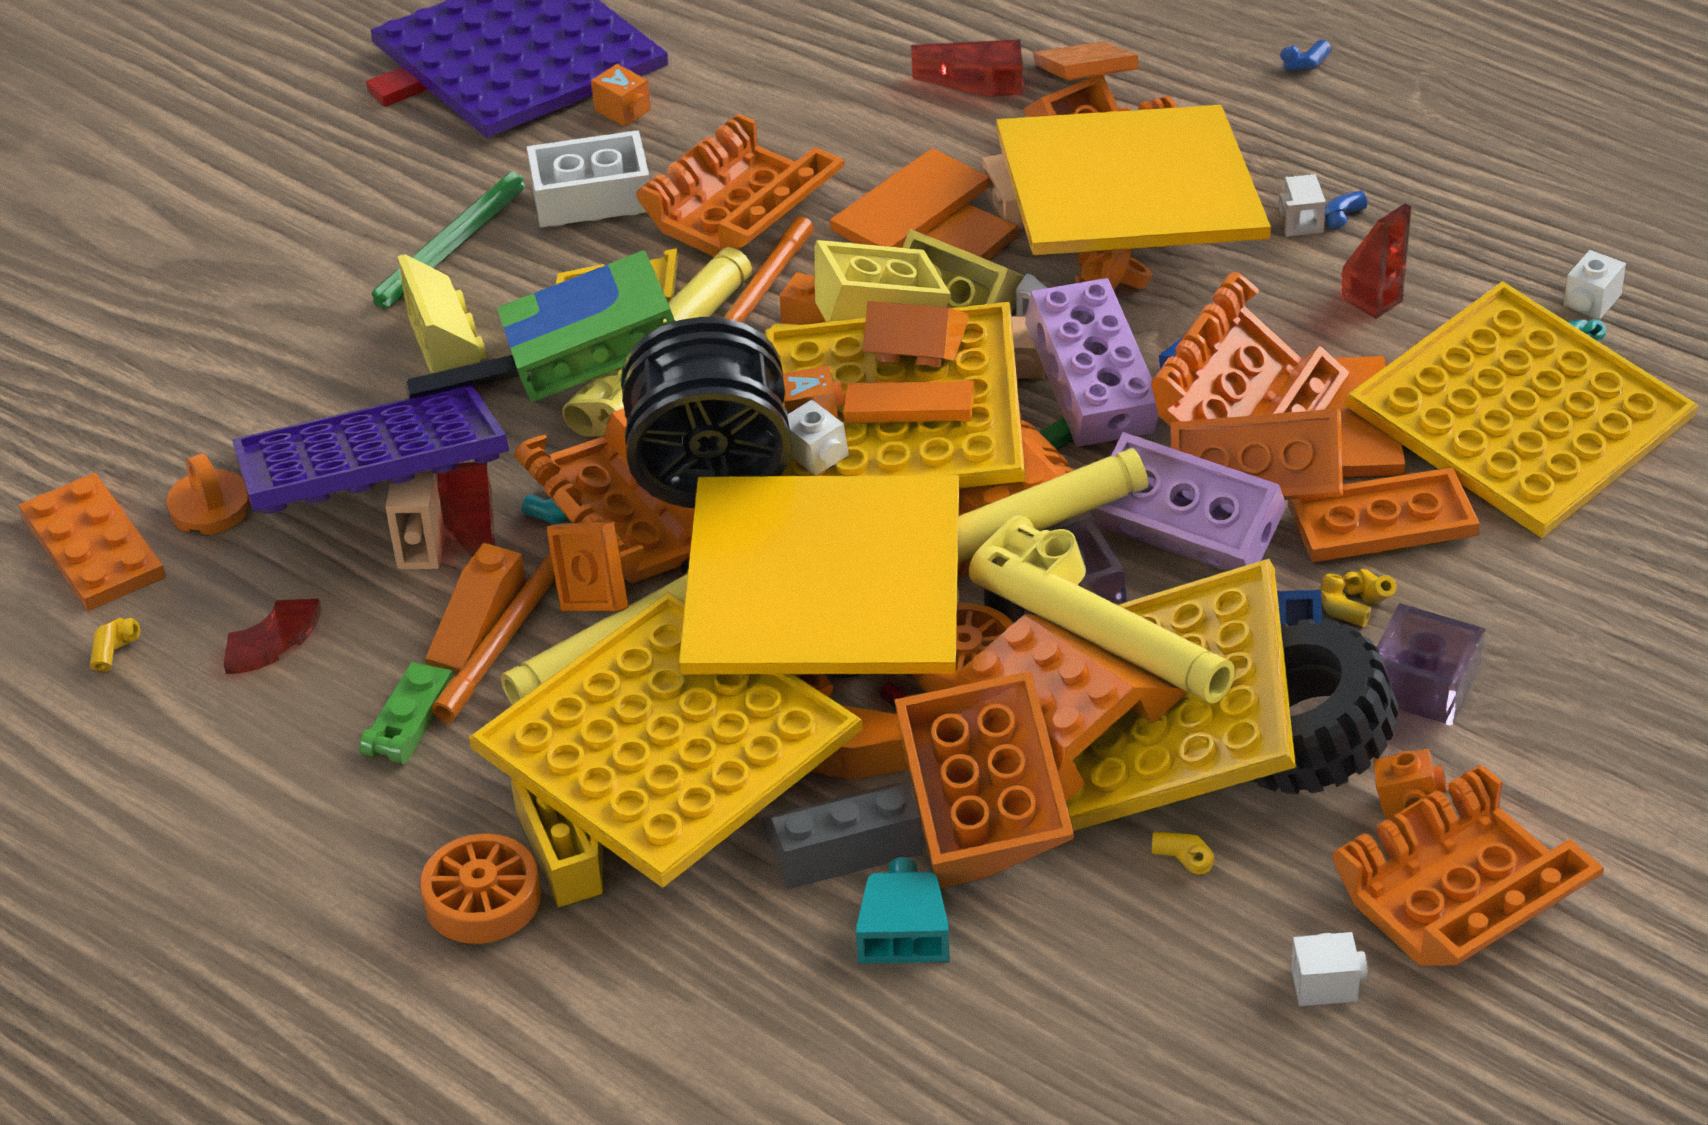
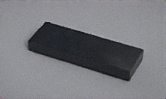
M513 355L410 378L406 381L405 390L407 398H412L472 384L473 387L520 375Z

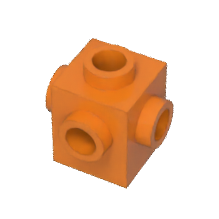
M1429 748L1417 751H1403L1393 756L1373 760L1376 790L1385 820L1388 819L1389 821L1393 815L1420 799L1427 798V795L1436 790L1441 791V793L1448 792L1443 766L1433 765Z

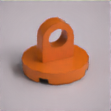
M1131 249L1080 252L1077 265L1082 266L1081 276L1076 274L1075 282L1081 283L1108 278L1113 290H1115L1120 282L1137 289H1144L1153 274L1145 265L1130 257Z
M203 452L187 458L185 462L188 475L175 483L168 492L166 500L172 524L187 533H191L190 529L200 530L201 535H213L224 532L239 524L246 516V509L249 506L251 507L243 478L232 471L214 469L210 460Z

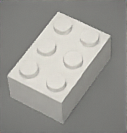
M639 130L527 146L531 182L540 228L548 226L558 227L582 221H598L603 218L623 215L634 216L646 212L636 196V191L650 181Z

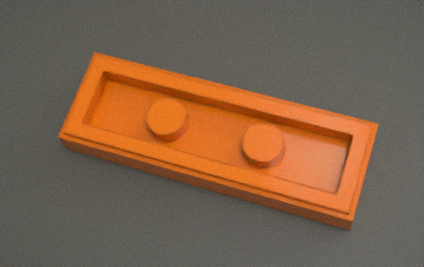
M973 381L848 383L843 408L845 423L971 421L975 393Z

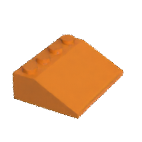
M1032 670L895 699L898 726L918 812L921 817L932 872L937 875L940 888L985 879L1074 839V832Z

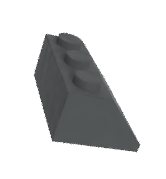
M892 783L761 817L762 825L787 890L888 864L899 857L911 858L922 855L921 817L906 784Z

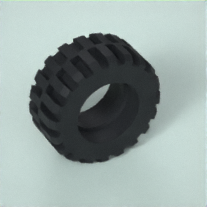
M1311 619L1299 620L1298 625L1289 627L1285 623L1281 625L1289 708L1306 699L1322 696L1330 697L1324 703L1308 712L1290 716L1296 768L1250 781L1258 783L1260 787L1274 792L1277 788H1280L1285 794L1299 795L1300 790H1308L1312 794L1324 791L1323 787L1334 783L1336 787L1347 783L1349 776L1356 772L1361 775L1370 768V760L1373 757L1379 759L1388 746L1386 740H1391L1397 726L1396 718L1399 714L1398 703L1381 655L1377 652L1376 646L1369 638L1347 625L1341 628L1340 624L1334 621L1322 620L1321 624H1315Z

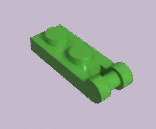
M411 662L372 728H368L363 732L359 746L360 753L370 757H377L379 754L388 756L392 762L407 763L435 716L431 707L453 678L452 670Z

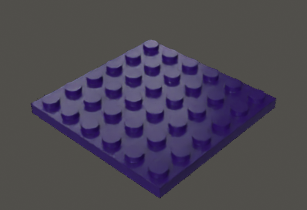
M445 0V2L419 9L413 14L397 20H389L384 25L370 29L371 40L377 47L418 79L421 84L486 138L592 96L591 80L616 64L639 76L668 65V53L599 0Z
M472 384L232 439L253 511L262 510L264 514L280 512L288 508L287 503L303 499L308 504L322 502L331 497L330 493L347 489L348 493L364 492L372 489L373 483L390 479V483L407 482L416 477L415 473L432 469L433 473L449 472L458 468L457 463L473 459L475 463L495 461L500 458L499 453L509 451L505 432Z

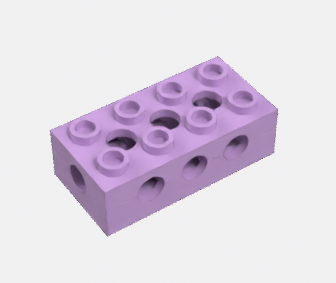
M1105 278L1031 291L1025 324L1076 447L1118 440L1122 432L1134 436L1154 433L1159 415L1151 385L1153 379L1109 279Z
M1122 432L1111 456L1115 457L1117 453L1130 448L1135 449L1145 467L1148 477V488L1134 494L1128 493L1124 498L1091 510L1090 513L1098 527L1223 571L1233 570L1262 560L1286 508L1279 484Z

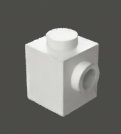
M1589 250L1567 276L1563 306L1600 320L1622 294L1626 263Z
M810 400L788 414L792 443L790 457L814 476H817L849 455L844 424L815 401Z
M1352 932L1322 933L1319 935L1293 937L1291 971L1299 1006L1358 1002L1360 981H1367L1368 970L1364 951H1356Z

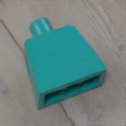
M899 857L890 862L889 873H873L868 876L856 925L858 964L950 962L949 925L937 875L932 872H917V864L914 860L907 857Z

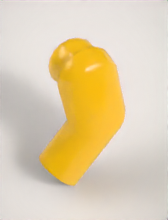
M1367 569L1347 572L1343 577L1346 581L1344 591L1348 595L1360 594L1362 600L1371 605L1382 603L1392 596L1397 588L1393 577L1383 575L1378 578Z
M1336 574L1324 575L1322 586H1319L1318 590H1321L1322 605L1326 613L1333 618L1365 627L1370 617L1371 607L1347 599L1346 594L1343 592L1346 585L1343 577Z
M118 618L98 627L93 636L90 668L99 672L110 671L112 669L114 650L126 646L129 642L136 641L141 633L139 623L133 618Z
M1153 831L1152 854L1175 856L1188 871L1197 875L1205 874L1213 867L1215 861L1214 854L1198 835Z

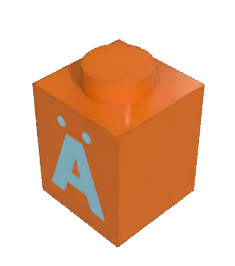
M619 64L614 65L591 80L594 110L624 127L651 110L648 80Z
M829 365L783 373L785 386L784 405L787 415L813 400L839 420L837 407L844 406L845 402L841 381L832 382Z

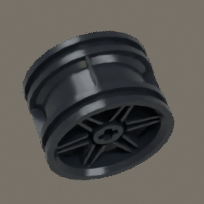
M696 317L682 319L657 328L644 336L630 350L623 363L621 374L622 402L625 416L627 417L625 429L626 457L630 473L638 485L651 496L668 504L695 509L698 477L782 476L789 464L792 451L788 415L783 405L785 397L781 357L776 348L760 331L742 322L726 318Z

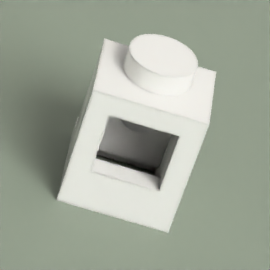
M1316 174L1285 177L1283 193H1280L1278 196L1281 217L1285 216V236L1324 233L1326 201Z

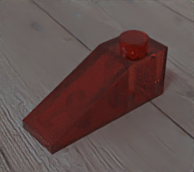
M1020 39L911 45L912 79L986 97L1023 95V62Z
M1406 203L1376 222L1344 264L1341 273L1340 298L1375 319L1403 302L1412 206Z
M458 463V468L455 470L437 473V487L444 526L471 557L475 555L483 543L496 546L493 498L488 463Z

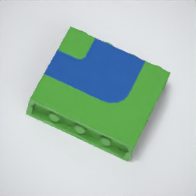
M645 250L497 307L517 370L531 403L623 367V363L630 350L644 336L661 326L675 322L670 306Z

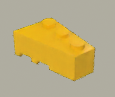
M510 777L516 813L557 907L560 908L603 894V844Z

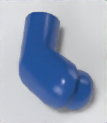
M1323 39L1318 40L1304 53H1300L1299 48L1295 45H1292L1291 48L1287 46L1280 52V58L1283 60L1282 66L1289 71L1315 69L1331 53V46Z
M1360 190L1340 195L1330 200L1325 207L1327 227L1332 230L1341 228L1348 221L1345 214L1366 209L1367 198L1365 193Z

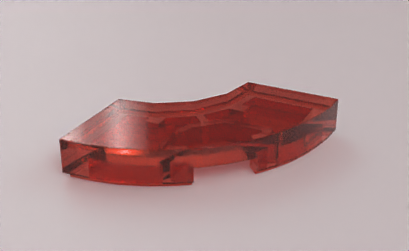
M319 598L276 600L271 613L260 623L246 630L228 633L223 663L226 674L244 673L265 667L278 661V655L290 649L293 645L297 644L300 646L312 633L321 613Z

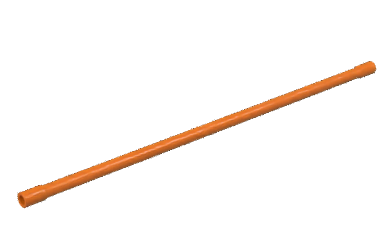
M799 216L792 221L779 239L778 245L723 318L742 323L747 320L791 258L800 251L812 235L814 226L810 220ZM549 551L458 675L450 680L431 707L432 712L441 721L451 723L456 719L473 696L476 686L554 582L555 574L551 551Z

